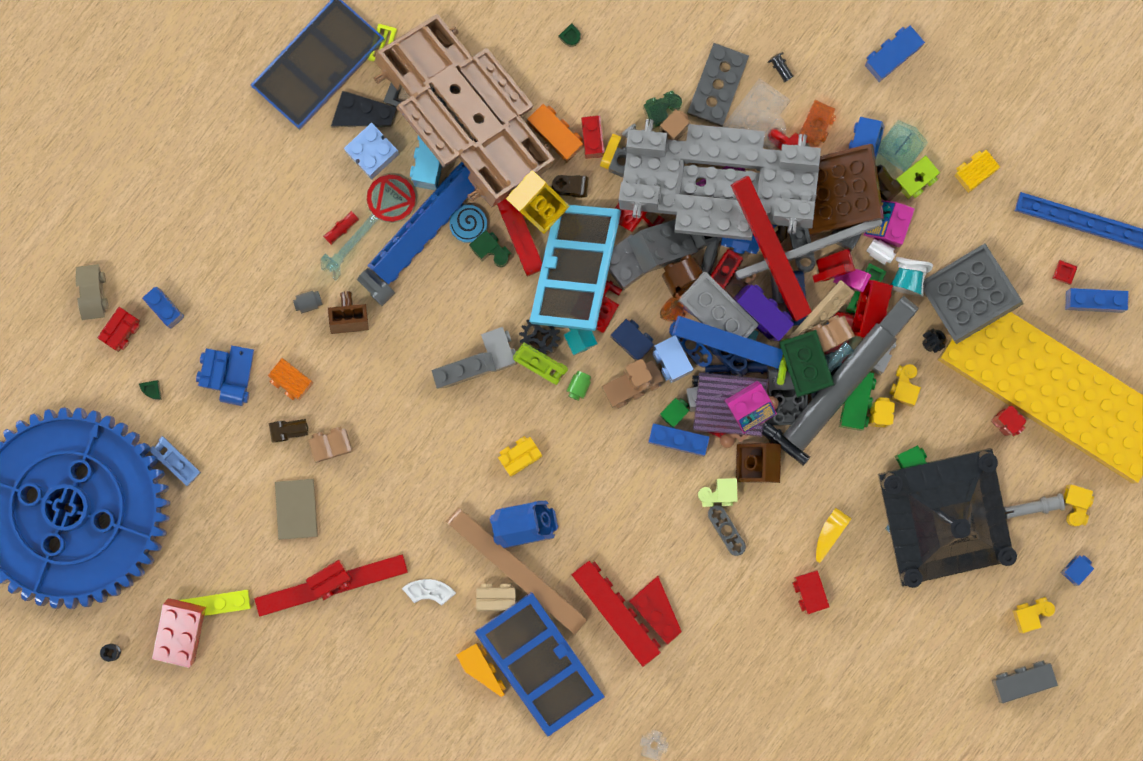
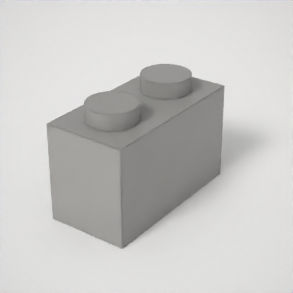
M503 327L481 334L487 353L492 354L496 367L495 372L516 365L513 360L516 351L514 348L510 349L508 342L512 340L508 330L504 331Z

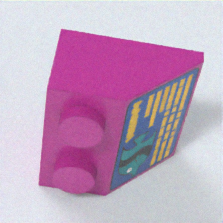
M881 200L884 216L882 225L864 232L863 236L875 238L878 241L880 239L887 244L900 248L903 245L915 208L897 202Z
M758 381L724 400L743 433L748 432L777 414L762 384Z

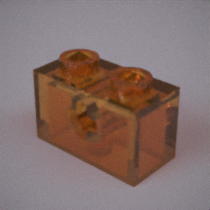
M814 100L799 135L802 134V137L804 134L807 135L806 140L817 147L820 142L824 143L829 134L826 132L828 125L832 126L836 119V115H834L836 109ZM817 121L821 122L819 127H816Z

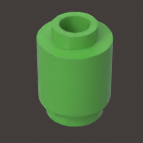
M577 371L566 390L569 393L568 396L577 401L580 398L584 399L591 384V376Z

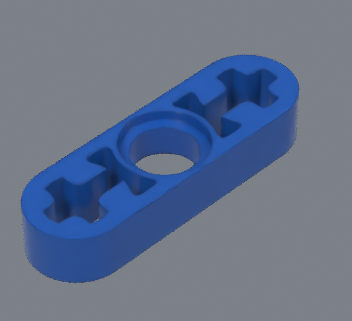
M676 321L673 322L669 328V333L671 337L675 336L672 333ZM676 336L683 350L697 366L704 368L710 365L712 355L703 344L696 342V347L689 350L685 346V342L688 339L684 338L681 342L679 339L682 337ZM701 347L702 350H700L699 352L703 356L705 354L708 356V362L705 363L703 361L702 363H700V356L697 353L695 356H693L692 353L696 352L698 348Z

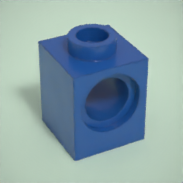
M1078 555L1060 573L1074 586H1079L1094 568L1091 566L1092 562L1083 555L1081 557Z

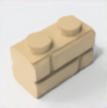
M481 584V588L476 589V611H505L516 603V588H512V584H500V588H492V584Z

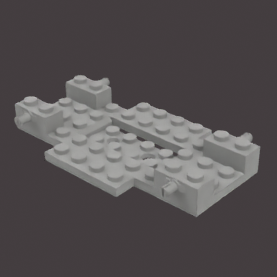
M649 119L645 121V130H628L627 156L623 182H621L619 207L624 210H633L632 216L636 218V214L637 218H640L641 211L676 215L675 233L752 240L753 233L730 186L741 178L749 176L771 224L789 226L788 233H791L793 227L792 234L796 233V227L812 228L821 148L806 146L807 135L804 134L803 141L802 134L799 135L798 145L782 144V151L763 149L765 131L689 124L686 141L667 140V133L652 131L654 121L651 119L650 124ZM689 162L757 169L760 173L735 171L734 169H716L715 167L704 168L695 165L684 166V164ZM704 178L706 180L705 186H697L696 180Z

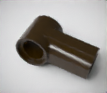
M880 164L876 166L880 195L884 201H891L903 189L890 176L886 168Z
M306 419L269 423L272 443L309 435Z

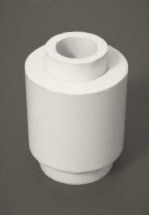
M875 238L866 251L870 253L869 256L884 265L886 262L891 263L896 255L893 252L895 250L893 247Z

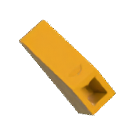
M476 643L456 654L467 674L500 697L505 695L504 690H506V687L501 679L497 680L494 674L497 671L492 662H487L485 656L488 654L483 645L479 646Z

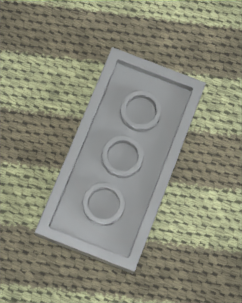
M703 272L678 300L700 323L745 338L759 325L707 272Z

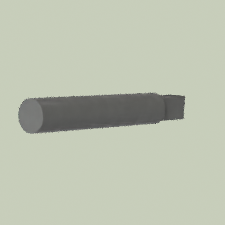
M903 296L882 322L875 324L832 375L835 386L820 390L783 435L804 451L896 342L897 339L895 337L919 308Z

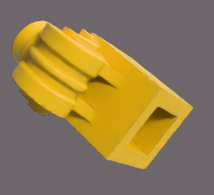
M914 365L898 366L895 374L898 379L896 384L892 383L889 394L892 395L890 400L910 407L915 406L921 387L913 385L909 381V379L917 375V368Z
M1072 484L1066 486L1063 496L1064 504L1071 506L1074 510L1073 513H1069L1066 516L1068 525L1074 527L1086 526L1089 515L1086 512L1094 502L1093 491Z
M1046 597L1036 599V604L1028 605V602L1017 605V609L1012 611L1019 633L1042 628L1039 615L1041 614L1045 617L1052 616L1055 613V606L1048 602Z

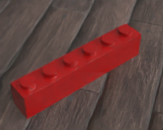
M590 561L586 562L571 574L637 661L644 667L661 653L659 651L661 648L660 644L655 638L651 640L648 637L647 633L649 630L643 623L638 624L635 620L637 615L631 607L627 609L624 606L625 599L619 592L614 593L611 589L614 585L606 576L603 579L599 573L601 568L595 561L593 563Z

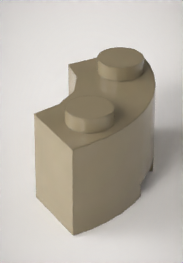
M99 264L76 267V287L79 286L80 298H77L82 320L104 318L105 311L108 309V300L104 298L103 283L106 282L104 271L101 272Z

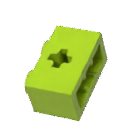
M925 155L900 175L896 181L903 189L901 192L909 200L912 196L917 198L924 192L922 188L926 185L929 187L938 180L937 176L940 172ZM920 176L922 179L916 182L914 179Z

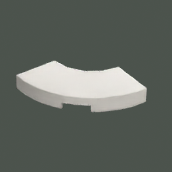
M431 579L417 580L402 588L414 603L421 599H431L442 606L456 594L445 583Z

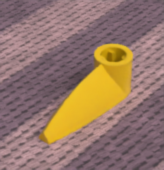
M835 508L830 514L819 535L816 548V561L821 563L852 519L838 508Z

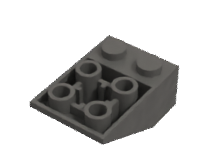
M767 365V395L775 397L779 403L778 408L775 410L777 414L769 418V423L772 426L791 425L808 405V394L797 397L788 368L784 384L778 385L777 376L779 368Z

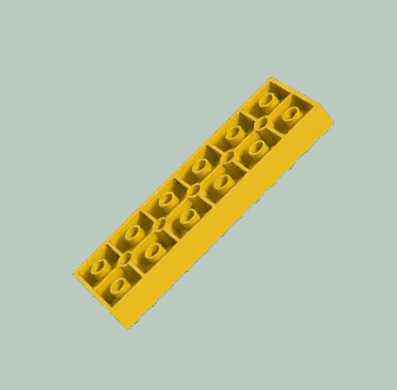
M1012 312L958 344L955 343L952 337L950 338L938 357V361L1007 405L1013 406L1018 412L1130 483H1139L1143 476L1142 394Z

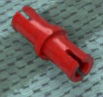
M350 211L342 220L337 221L335 226L323 237L332 245L339 237L348 233L347 230L359 221V218Z

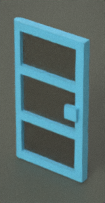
M569 205L570 207L550 227L529 322L537 325L596 331L621 210Z

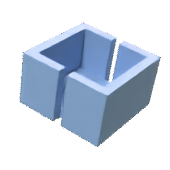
M373 123L369 124L344 147L345 152L371 180L399 155L398 150L387 138H384V135Z
M676 335L654 346L652 355L657 364L661 363L663 367L661 373L666 381L669 380L670 383H673L692 373L693 368Z

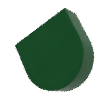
M571 23L558 35V38L565 45L574 47L580 43L581 33Z

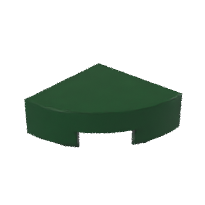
M158 380L139 383L141 391L146 396L155 400H162Z

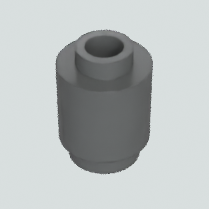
M312 290L296 295V300H293L296 311L300 310L301 314L318 309V306L323 305L319 291L314 292Z

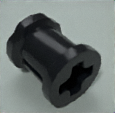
M115 644L104 645L100 650L101 658L107 662L119 659L121 654V648ZM109 649H110V650H111V649L114 650V653H112V656H108V655H107V653L109 652Z

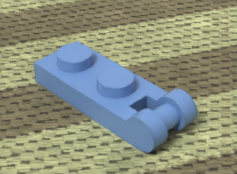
M162 436L158 440V444L155 447L152 446L149 451L186 486H189L201 472ZM166 447L168 451L163 455L160 451Z

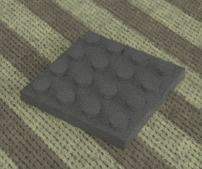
M985 243L924 280L923 291L956 344L1024 304Z

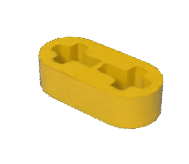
M612 134L600 167L609 170L615 151L620 144L621 136Z

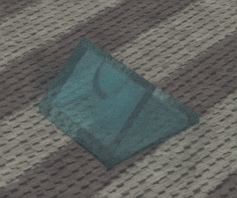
M898 120L881 141L878 153L905 172L928 142L916 127Z

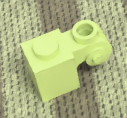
M737 478L717 479V489L713 493L708 487H704L698 492V498L702 502V507H712L714 503H721L722 506H733V502H738Z

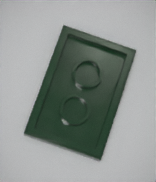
M817 330L779 342L797 397L835 386Z

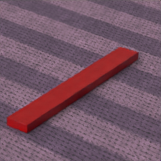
M745 176L730 186L792 319L797 322L812 311L750 177Z
M403 554L347 570L352 578L349 581L350 585L341 591L337 588L332 593L335 595L408 573ZM307 583L254 598L259 617L317 600Z

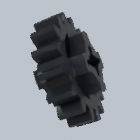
M527 319L528 325L521 326L524 332H520L519 336L524 337V339H521L520 343L523 344L525 342L528 345L535 343L540 348L536 350L545 355H547V351L553 353L552 347L558 348V344L555 342L561 339V337L556 336V334L560 333V329L555 330L554 326H548L551 330H545L540 325L531 324L530 320ZM534 326L533 333L527 336L529 329ZM538 332H541L542 335L545 334L542 341L534 338ZM553 337L550 345L546 347L545 343L547 340Z

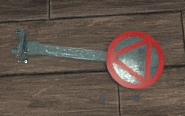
M388 174L373 181L367 190L366 199L368 208L372 213L371 216L337 254L335 253L332 258L326 253L320 259L321 269L325 271L327 268L333 272V279L336 281L341 275L340 265L344 261L343 259L378 219L383 222L394 223L409 216L415 207L416 195L413 186L399 175Z

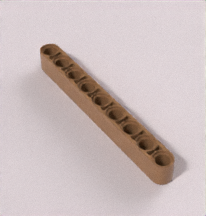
M459 507L446 520L447 524L526 593L532 592L541 606L573 634H576L587 622L583 615L501 545H497L494 542V538Z

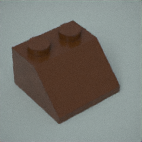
M737 444V482L780 483L781 444Z

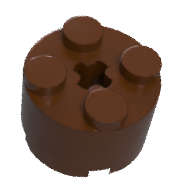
M691 254L684 256L681 262L675 265L670 263L665 266L662 278L673 297H676V293L682 296L703 271L696 258H692Z

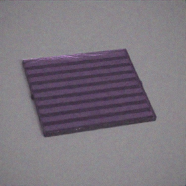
M699 373L693 430L762 437L763 423L743 433L724 400L756 381L762 384L767 393L769 379Z

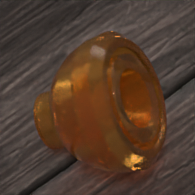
M678 297L670 298L663 305L660 311L661 319L673 322L677 320L678 316L685 317L686 313L683 311V305L678 301Z

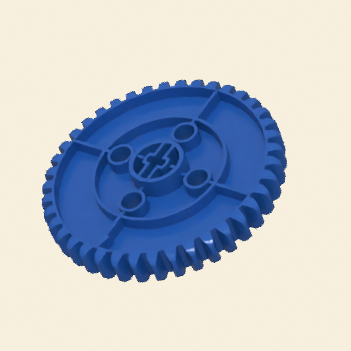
M66 407L60 408L58 415L51 409L44 412V419L38 414H31L29 419L30 425L22 420L17 421L16 428L18 432L5 429L3 434L6 441H0V584L10 582L8 591L11 594L22 591V600L30 601L35 597L37 606H45L50 601L53 609H59L63 604L68 609H75L79 602L83 607H91L93 597L97 602L104 603L107 601V592L112 596H119L121 594L119 584L124 587H132L134 585L131 574L143 577L145 572L141 563L153 564L154 559L149 554V551H160L162 548L155 541L156 536L165 537L167 535V531L160 528L159 524L170 520V516L161 513V508L170 506V501L162 499L160 494L167 492L169 487L168 485L158 484L157 481L163 478L165 473L163 470L152 469L159 461L156 456L145 457L150 450L149 444L141 443L137 445L140 435L136 432L127 434L128 425L125 423H119L115 426V418L107 415L102 419L100 412L95 410L91 411L87 416L86 410L83 408H76L72 414L71 410ZM81 464H85L88 468V474L83 479H79L77 476V469ZM31 488H35L38 492V497L33 503H30L27 499V493ZM66 504L73 507L72 512L64 509ZM104 513H107L111 519L110 525L106 529L101 528L99 524V518ZM57 537L61 545L59 550L54 553L51 551L49 544L52 538Z

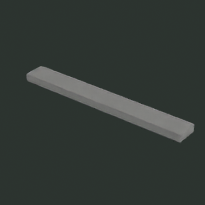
M882 220L859 224L788 251L785 255L788 261L878 228L882 225ZM762 261L736 271L735 276L737 280H741L767 270L769 267L766 261Z

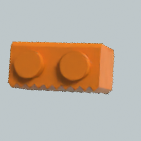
M283 358L280 359L268 374L271 378L269 382L278 389L280 386L286 390L284 394L292 400L297 398L300 401L314 383Z

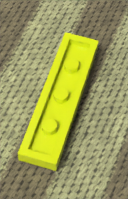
M249 590L179 600L205 606L204 616L251 609Z

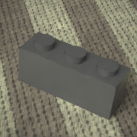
M480 353L431 371L436 388L439 389L448 388L495 372L496 367L491 353Z
M1042 660L1033 663L1034 667L1026 669V666L1014 669L1015 673L1008 675L1007 672L996 675L997 679L992 680L999 703H1006L1058 686L1051 663H1045Z

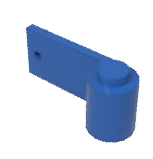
M231 345L225 383H223L220 391V402L238 406L248 403L250 393L247 392L254 349Z

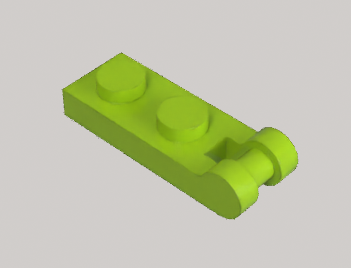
M523 342L513 356L514 361L555 385L560 382V377L568 371L566 365L558 363Z

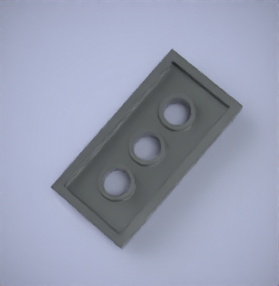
M713 43L687 114L723 127L749 55ZM727 63L730 66V70L722 72L719 68L720 64ZM720 80L724 86L722 89H715L713 82ZM708 98H715L717 105L710 107L707 105L706 100Z

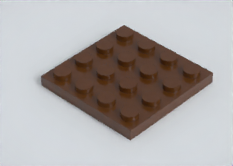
M872 144L820 156L813 226L809 228L810 235L813 236L856 226L865 222L884 219L874 146Z

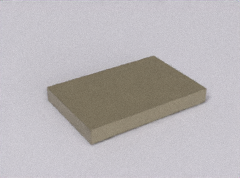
M314 479L275 482L278 540L318 537Z

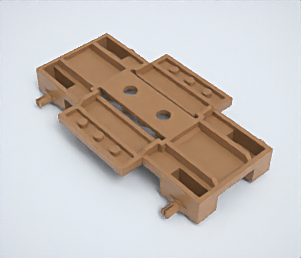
M436 14L377 51L374 62L381 69V73L374 77V81L379 84L387 79L397 90L402 87L410 97L397 105L398 111L443 167L460 158L471 172L468 179L475 187V191L468 194V199L473 202L481 196L492 208L506 199L508 193L515 189L532 170L540 176L550 169L555 160L548 152V150L552 149L551 144L549 145V142L543 145L521 118L522 115L532 110L533 104L492 53L486 48L472 57L455 35L459 33L458 29L455 26L449 29L440 16ZM430 85H432L435 88V92L438 95H440L443 98V100L447 103V107L455 113V115L458 117L459 122L461 124H464V126L468 129L471 137L476 139V143L474 140L472 141L469 138V136L465 133V131L461 128V126L457 123V121L453 118V116L449 113V111L433 93V91L430 89ZM451 86H457V87H459L460 93H458V94H453V93H451V92H450V87H451ZM480 115L483 117L484 122L478 124L474 122L473 117Z

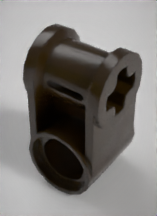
M558 175L553 179L552 189L559 196L585 198L588 196L589 178L581 175ZM559 182H562L564 185L562 189H559Z

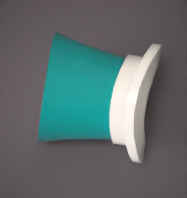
M896 257V261L899 262V268L890 284L893 286L892 290L923 297L924 278L926 273L932 270L933 264Z

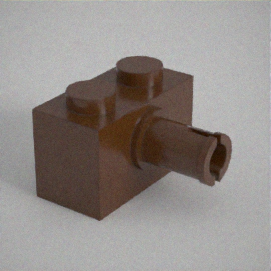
M345 291L341 292V306L328 308L331 334L368 331L369 324L366 304L353 305L352 292L347 291V299Z

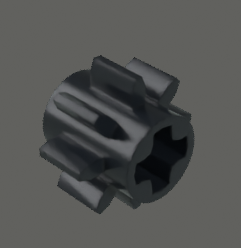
M932 328L922 335L925 338L922 344L927 351L937 353L946 347L944 344L946 337L942 331H935Z

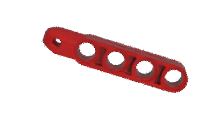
M504 199L497 206L525 274L528 277L541 271L542 261L522 213L507 199Z

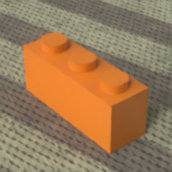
M542 104L527 119V123L546 142H549V145L551 144L552 148L568 163L583 148V139L578 133L575 132L573 134L568 129L570 126L564 119L559 120L555 116L557 113L551 106L546 107Z

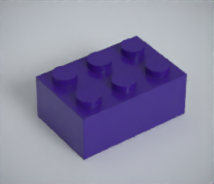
M758 285L743 286L733 299L759 324L756 328L769 341H780L794 325L791 321L792 317L785 311L781 312L777 308L778 304L773 299H767L763 295L764 291Z

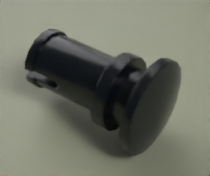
M780 52L771 57L767 63L772 62L774 65L772 66L773 69L776 68L785 83L794 75L785 63L786 59H783L781 56L784 52Z

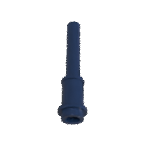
M756 361L747 362V373L761 372L763 374V372H767V365ZM724 364L708 365L705 367V373L730 372ZM736 364L734 367L740 369L744 364Z

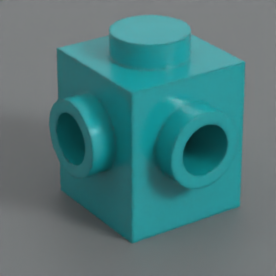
M569 328L570 331L564 334L573 355L585 352L598 344L590 330Z

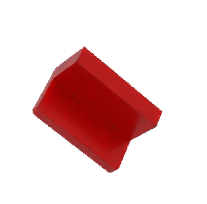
M846 249L816 260L819 273L812 277L814 283H819L856 271L850 250Z

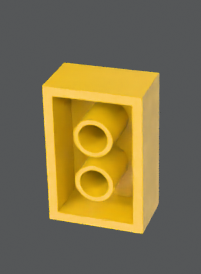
M533 170L523 178L521 183L506 198L543 234L570 207Z

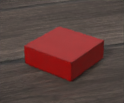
M1059 260L1052 279L1071 285L1077 266Z

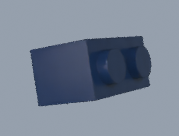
M625 319L610 335V338L637 361L642 359L654 347L652 343L653 338L646 332L642 334L638 330L639 325L635 321Z

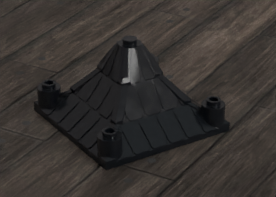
M992 448L878 474L902 587L916 588L927 580L998 564L1011 566L1016 562L1017 553L1012 548L996 472L998 459L993 454Z

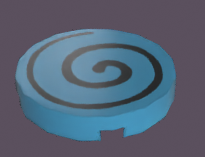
M463 205L451 215L450 229L457 240L471 243L487 230V219L480 208L473 205Z

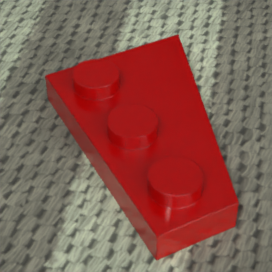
M659 576L655 577L629 600L667 645L682 632Z

